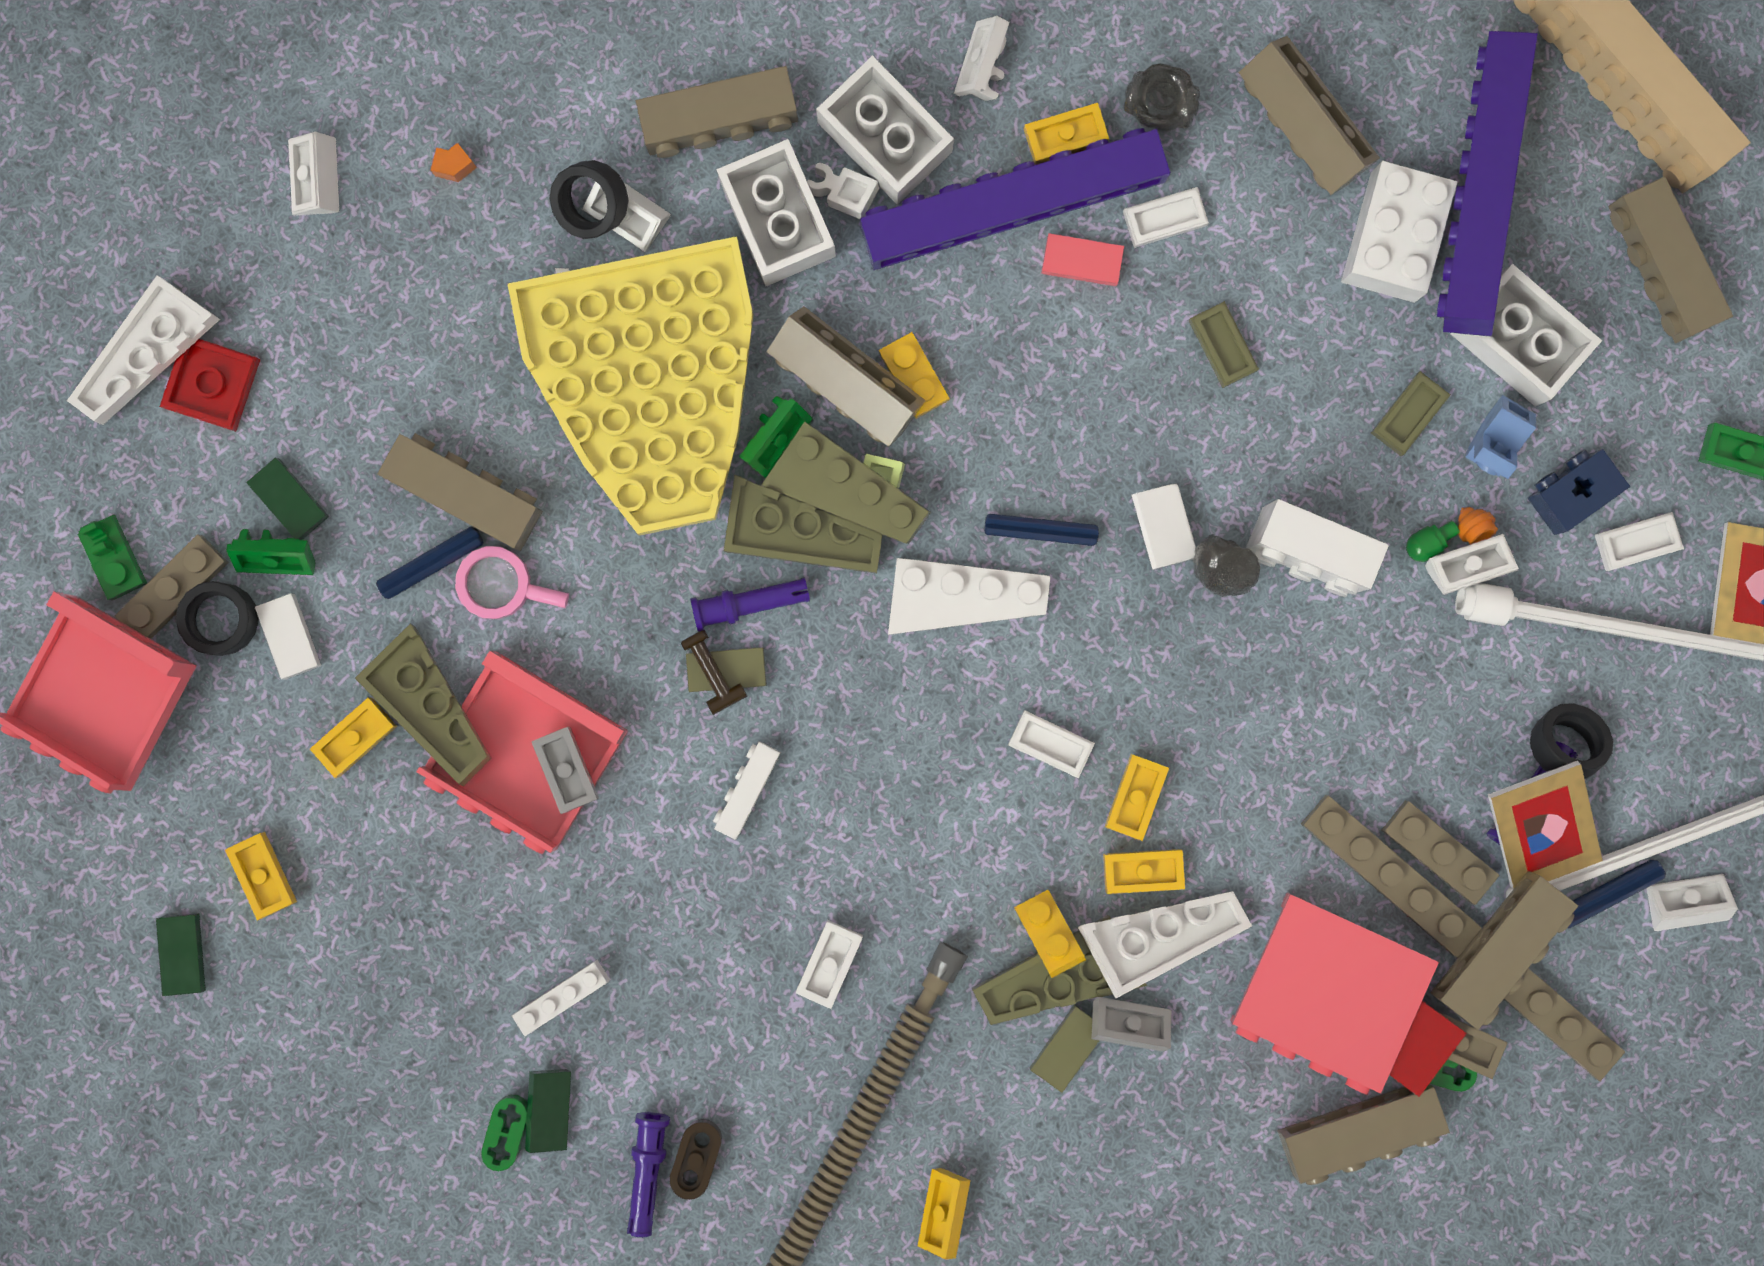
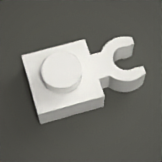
M817 163L815 166L816 174L824 177L825 180L820 183L807 180L812 195L817 197L828 195L827 203L829 207L858 219L864 217L879 190L878 181L845 167L840 175L837 176L833 174L832 169L828 165Z

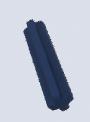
M988 514L985 518L984 526L985 534L992 536L1087 546L1096 545L1099 536V528L1094 524Z
M468 527L377 580L376 585L379 592L384 598H393L482 546L484 543L482 536L475 527Z
M1649 860L1572 900L1578 907L1572 913L1574 914V919L1568 928H1572L1662 881L1666 877L1663 866L1658 860Z

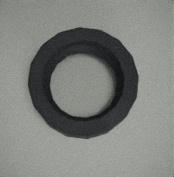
M596 160L581 161L558 173L551 185L549 197L552 213L559 225L569 234L582 239L597 238L619 226L626 216L629 202L627 189L620 175L608 164ZM580 177L592 178L601 186L606 195V215L598 222L587 221L577 212L573 205L571 196L572 185Z
M216 581L198 584L187 591L178 604L176 613L178 633L188 646L199 653L219 656L236 653L247 646L256 634L259 620L255 609L256 604L247 592L236 585ZM213 596H223L233 601L238 608L239 622L234 634L228 639L218 642L208 640L202 636L197 629L196 623L198 608L203 601Z
M1568 703L1560 704L1550 709L1536 723L1531 731L1530 747L1534 758L1546 772L1578 761L1582 766L1584 779H1587L1594 775L1609 760L1613 753V738L1609 727L1598 714L1588 707ZM1564 725L1581 734L1588 744L1590 758L1588 760H1578L1564 753L1555 742L1552 733L1553 726Z

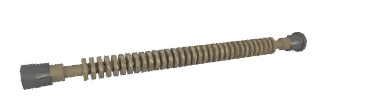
M940 941L926 969L928 974L922 983V986L925 987L915 1006L909 1003L905 1006L904 1009L910 1014L902 1012L900 1019L905 1023L897 1021L895 1027L899 1031L893 1030L890 1036L894 1040L888 1039L885 1044L890 1049H882L881 1055L885 1058H877L876 1063L880 1067L873 1066L871 1072L874 1075H868L866 1081L869 1084H863L861 1089L864 1093L860 1092L856 1097L858 1101H855L852 1105V1109L855 1111L850 1110L847 1117L849 1119H845L842 1123L844 1128L839 1129L837 1133L839 1137L834 1138L832 1142L834 1146H830L827 1151L829 1155H825L823 1159L824 1164H820L818 1168L820 1173L814 1175L813 1180L815 1182L810 1183L808 1187L810 1191L807 1190L803 1196L805 1200L802 1199L800 1201L799 1208L796 1209L794 1217L791 1218L789 1226L784 1231L785 1235L779 1240L780 1244L776 1246L775 1253L771 1255L770 1262L766 1266H802L804 1258L809 1253L808 1249L814 1244L813 1240L819 1234L817 1230L820 1231L824 1225L822 1221H826L829 1216L827 1212H831L833 1208L832 1203H836L838 1199L836 1194L841 1193L843 1190L841 1185L846 1184L848 1180L846 1176L851 1175L853 1171L851 1167H855L858 1162L855 1158H860L862 1154L860 1149H865L867 1145L865 1140L871 1138L872 1134L870 1131H874L877 1126L874 1122H879L882 1117L879 1113L885 1112L886 1106L884 1104L888 1105L891 1100L888 1095H894L896 1089L893 1086H898L901 1082L898 1077L902 1078L905 1074V1070L901 1067L907 1069L910 1062L906 1058L911 1060L914 1058L915 1053L912 1050L917 1051L920 1046L915 1040L922 1042L925 1037L919 1030L927 1033L930 1027L924 1022L932 1024L935 1019L929 1014V1011L938 995L942 996L949 982L953 983L968 957L963 952Z

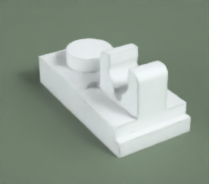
M994 16L976 22L954 94L958 96L973 94L984 101L997 99L998 93L990 89L988 82L989 79L998 81L1004 78V72L995 67L994 63L1006 45L1005 34L1009 25L1008 21L999 16Z

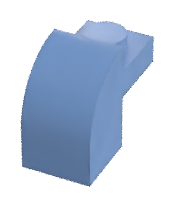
M1502 395L1488 413L1466 452V458L1476 463L1483 471L1490 475H1497L1498 477L1501 475L1509 479L1517 468V452L1536 429V414Z

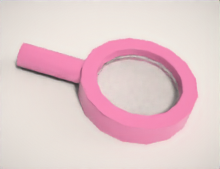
M485 546L472 551L462 560L456 573L455 589L460 602L469 612L485 619H502L513 615L524 605L526 599L562 608L567 607L569 593L530 584V575L526 564L517 554L502 547Z

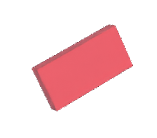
M1049 233L1041 274L1117 286L1124 246Z

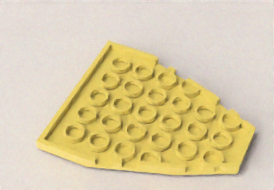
M737 236L509 283L508 290L522 360L541 389V393L553 410L582 464L636 533L640 536L716 520L739 437L754 316Z

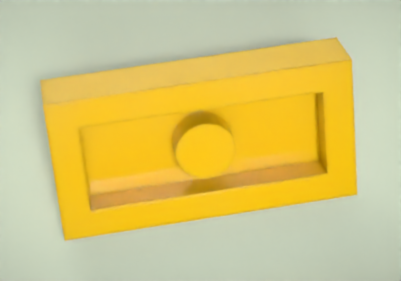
M1098 103L1024 125V133L1035 165L1050 161L1049 157L1061 151L1071 150L1072 154L1086 150V146L1092 142L1102 139H1108L1109 141Z
M913 332L879 350V354L889 372L926 400L915 415V419L949 401V396Z
M368 697L314 744L310 750L334 778H339L392 732L397 725L372 697Z
M1130 754L1104 827L1143 841L1169 768Z
M265 832L254 835L225 849L257 920L297 903Z
M1181 849L1103 854L1105 892L1107 894L1185 889L1183 850Z
M1049 890L1014 907L1051 978L1086 960Z
M942 1168L931 1170L918 1247L945 1260L956 1258L971 1180Z

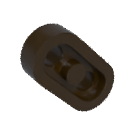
M698 1119L687 1126L682 1136L670 1174L671 1189L682 1199H696L708 1187L722 1143V1134L719 1127L710 1120ZM698 1133H706L710 1138V1142L706 1145L697 1143L695 1136ZM692 1170L696 1172L698 1179L695 1182H688L684 1178V1172Z

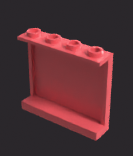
M53 591L46 605L59 612L7 713L0 712V724L2 725L0 730L17 739L24 738L31 743L29 748L38 754L57 758L61 761L59 766L72 774H83L91 779L89 785L101 792L111 794L113 790L131 791L191 678L196 665L83 599Z
M489 651L482 662L485 668L463 702L462 708L491 759L464 787L459 785L432 756L427 764L419 767L416 772L425 777L423 783L432 790L444 794L447 790L457 796L458 800L456 803L465 810L477 814L480 810L492 817L490 824L507 834H510L513 830L525 837L523 844L540 854H543L545 850L551 853L558 849L583 806L560 814L531 741L565 727H570L595 787L628 730L496 651Z
M1286 893L1281 905L1282 911L1235 1016L1232 1015L1230 1019L1233 1025L1238 1026L1235 1033L1255 1043L1258 1042L1260 1037L1274 1043L1273 1051L1291 1060H1294L1296 1054L1310 1060L1309 1068L1327 1077H1331L1334 1071L1347 1078L1345 1083L1347 1086L1368 1095L1370 1089L1381 1093L1439 962Z

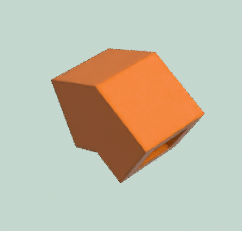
M456 143L449 150L436 147L430 171L435 177L460 182L477 167L461 146Z

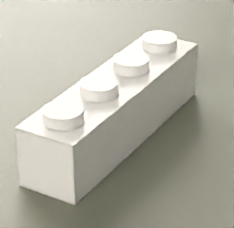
M758 742L757 746L752 744L746 756L750 758L746 767H740L735 779L739 780L735 789L730 787L724 800L728 802L724 810H718L713 820L716 823L715 830L734 840L738 838L781 754L780 751L762 742Z
M597 959L514 1013L512 1017L523 1035L527 1036L608 983L610 978Z

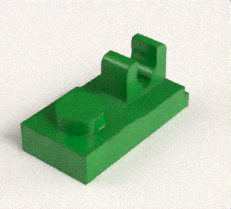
M778 396L773 398L772 402L778 407L771 417L763 413L760 415L759 419L764 426L748 442L746 448L739 456L765 479L804 422L810 424L813 420L792 398L789 401L783 400Z
M111 515L100 521H93L80 528L77 535L107 600L113 601L147 584L116 515Z
M242 529L238 539H233L232 544H227L226 548L236 573L314 574L316 561L307 540L296 538L273 539L269 530H263L260 540H252L249 530Z

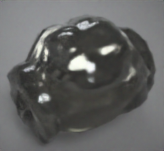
M1162 63L1153 64L1145 71H1136L1134 73L1132 81L1126 88L1123 110L1133 115L1141 127L1155 128L1162 133L1176 128L1186 129L1191 126L1193 118L1198 112L1200 89L1198 86L1193 85L1190 75L1184 69Z
M1210 534L1194 550L1193 570L1195 577L1199 579L1205 588L1221 597L1244 595L1250 592L1252 587L1257 584L1261 567L1256 554L1251 549L1241 548L1233 540L1222 539L1219 536Z

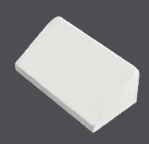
M312 132L289 139L292 215L339 212L336 138L319 132Z
M595 182L582 210L600 221L606 215L607 200L601 186ZM625 184L629 200L627 213L620 225L614 228L613 231L646 252L671 214Z
M1170 484L1132 495L1152 569L1174 565L1197 557V550L1177 484Z
M1504 534L1429 558L1425 565L1428 574L1443 595L1519 569Z
M1724 874L1659 883L1647 888L1654 931L1727 921L1738 910Z

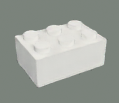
M873 55L816 109L818 124L872 179L878 181L879 187L897 205L939 166L953 150L954 138Z
M789 139L716 169L720 183L765 287L836 257L835 245Z
M1381 161L1369 177L1341 283L1414 303L1426 295L1458 181Z
M1513 264L1502 271L1492 337L1450 333L1535 407L1551 400L1602 341Z
M1277 499L1262 507L1246 550L1255 553L1253 559L1259 563L1270 567H1275L1276 563L1282 564L1290 568L1289 574L1307 582H1311L1312 578L1318 579L1326 583L1324 589L1346 597L1348 593L1356 595L1357 592L1372 588L1389 545Z

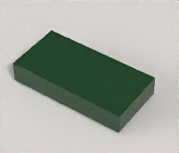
M275 457L246 482L296 539L303 540L329 517L279 458Z
M200 914L156 918L162 996L193 994L206 991Z
M567 1069L529 1071L525 1150L527 1152L539 1153L567 1150L571 1071Z

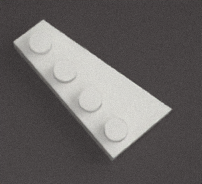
M157 275L67 401L93 421L104 425L220 319Z
M897 558L888 635L1046 615L1050 576Z
M1232 891L1187 901L1182 904L1160 907L1101 922L1088 923L1079 926L1078 929L1114 997L1118 998L1252 927Z

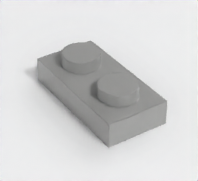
M565 727L531 741L560 814L599 799L570 727Z
M1098 997L1093 1000L1091 1039L1165 1052L1171 1048L1172 1010Z

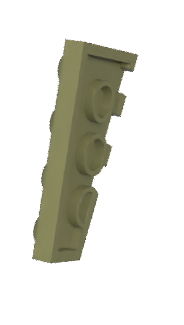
M804 422L762 483L764 487L906 544L912 541L931 514V511L807 422Z
M734 475L724 552L877 574L882 534Z
M410 623L355 677L366 691L459 785L464 787L491 759L413 624Z
M1107 915L1095 921V923L1110 920L1111 917ZM1080 931L1073 933L1086 960L1051 978L1039 954L1036 953L972 987V991L990 1025L1037 1014L1040 1011L1059 1006L1073 1005L1076 1002L1095 997L1113 995ZM1144 983V984H1142L1141 986H1139V987H1137V988L1147 986V984Z

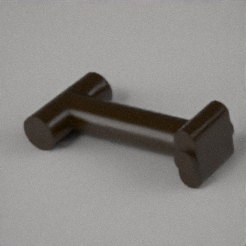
M701 630L681 641V645L685 651L691 649L716 695L706 701L711 713L715 715L748 696L741 683L729 688L704 642L709 636L705 630Z

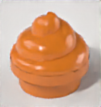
M1472 507L1461 508L1458 518V529L1460 531L1458 536L1463 542H1468L1471 545L1492 538L1496 534L1498 528L1494 524L1496 519L1492 513Z

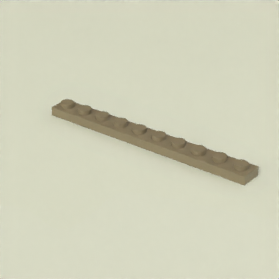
M1325 795L1301 823L1303 827L1456 959L1459 958L1482 929V927L1329 795ZM1528 968L1523 974L1524 981L1520 988L1511 995L1507 994L1503 1000L1592 1077L1601 1082L1625 1051Z

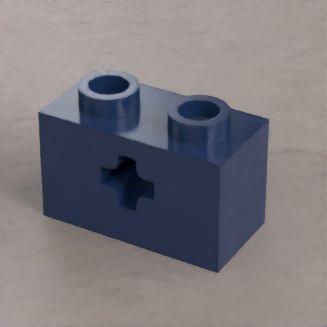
M1585 449L1565 462L1569 468L1557 476L1555 472H1552L1534 484L1537 491L1530 495L1528 500L1554 535L1568 532L1630 488L1628 482L1603 449L1588 453ZM1575 483H1578L1581 488L1576 492L1577 495L1575 496L1571 490L1576 487Z

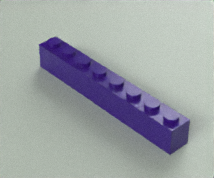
M1489 31L1487 46H1479L1476 70H1483L1481 81L1474 80L1471 95V104L1477 105L1476 116L1468 115L1465 139L1472 140L1471 150L1462 151L1459 174H1465L1466 181L1465 186H1457L1454 209L1461 210L1459 222L1451 221L1448 245H1454L1455 251L1453 258H1445L1442 281H1449L1448 294L1440 293L1437 308V317L1444 318L1443 332L1490 337L1493 334L1538 33Z
M1144 128L1134 129L1125 133L1121 140L1111 143L1108 142V139L1098 140L1087 145L1086 150L1072 154L1071 150L1061 151L1049 157L1050 161L1035 165L1034 161L1025 162L1015 166L1011 173L998 176L997 172L988 173L978 177L975 184L962 187L959 183L948 185L940 189L938 195L925 198L924 195H915L902 201V206L888 209L887 206L872 208L865 213V217L860 218V228L873 270L1163 184L1171 172L1158 131L1154 129L1145 132Z

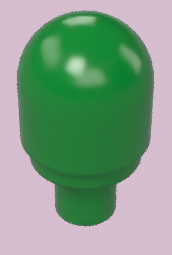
M1450 521L1440 528H1437L1434 524L1430 527L1422 528L1408 538L1406 543L1407 554L1417 562H1426L1429 558L1438 556L1444 552V549L1448 548L1446 541L1459 534L1460 531L1454 521Z

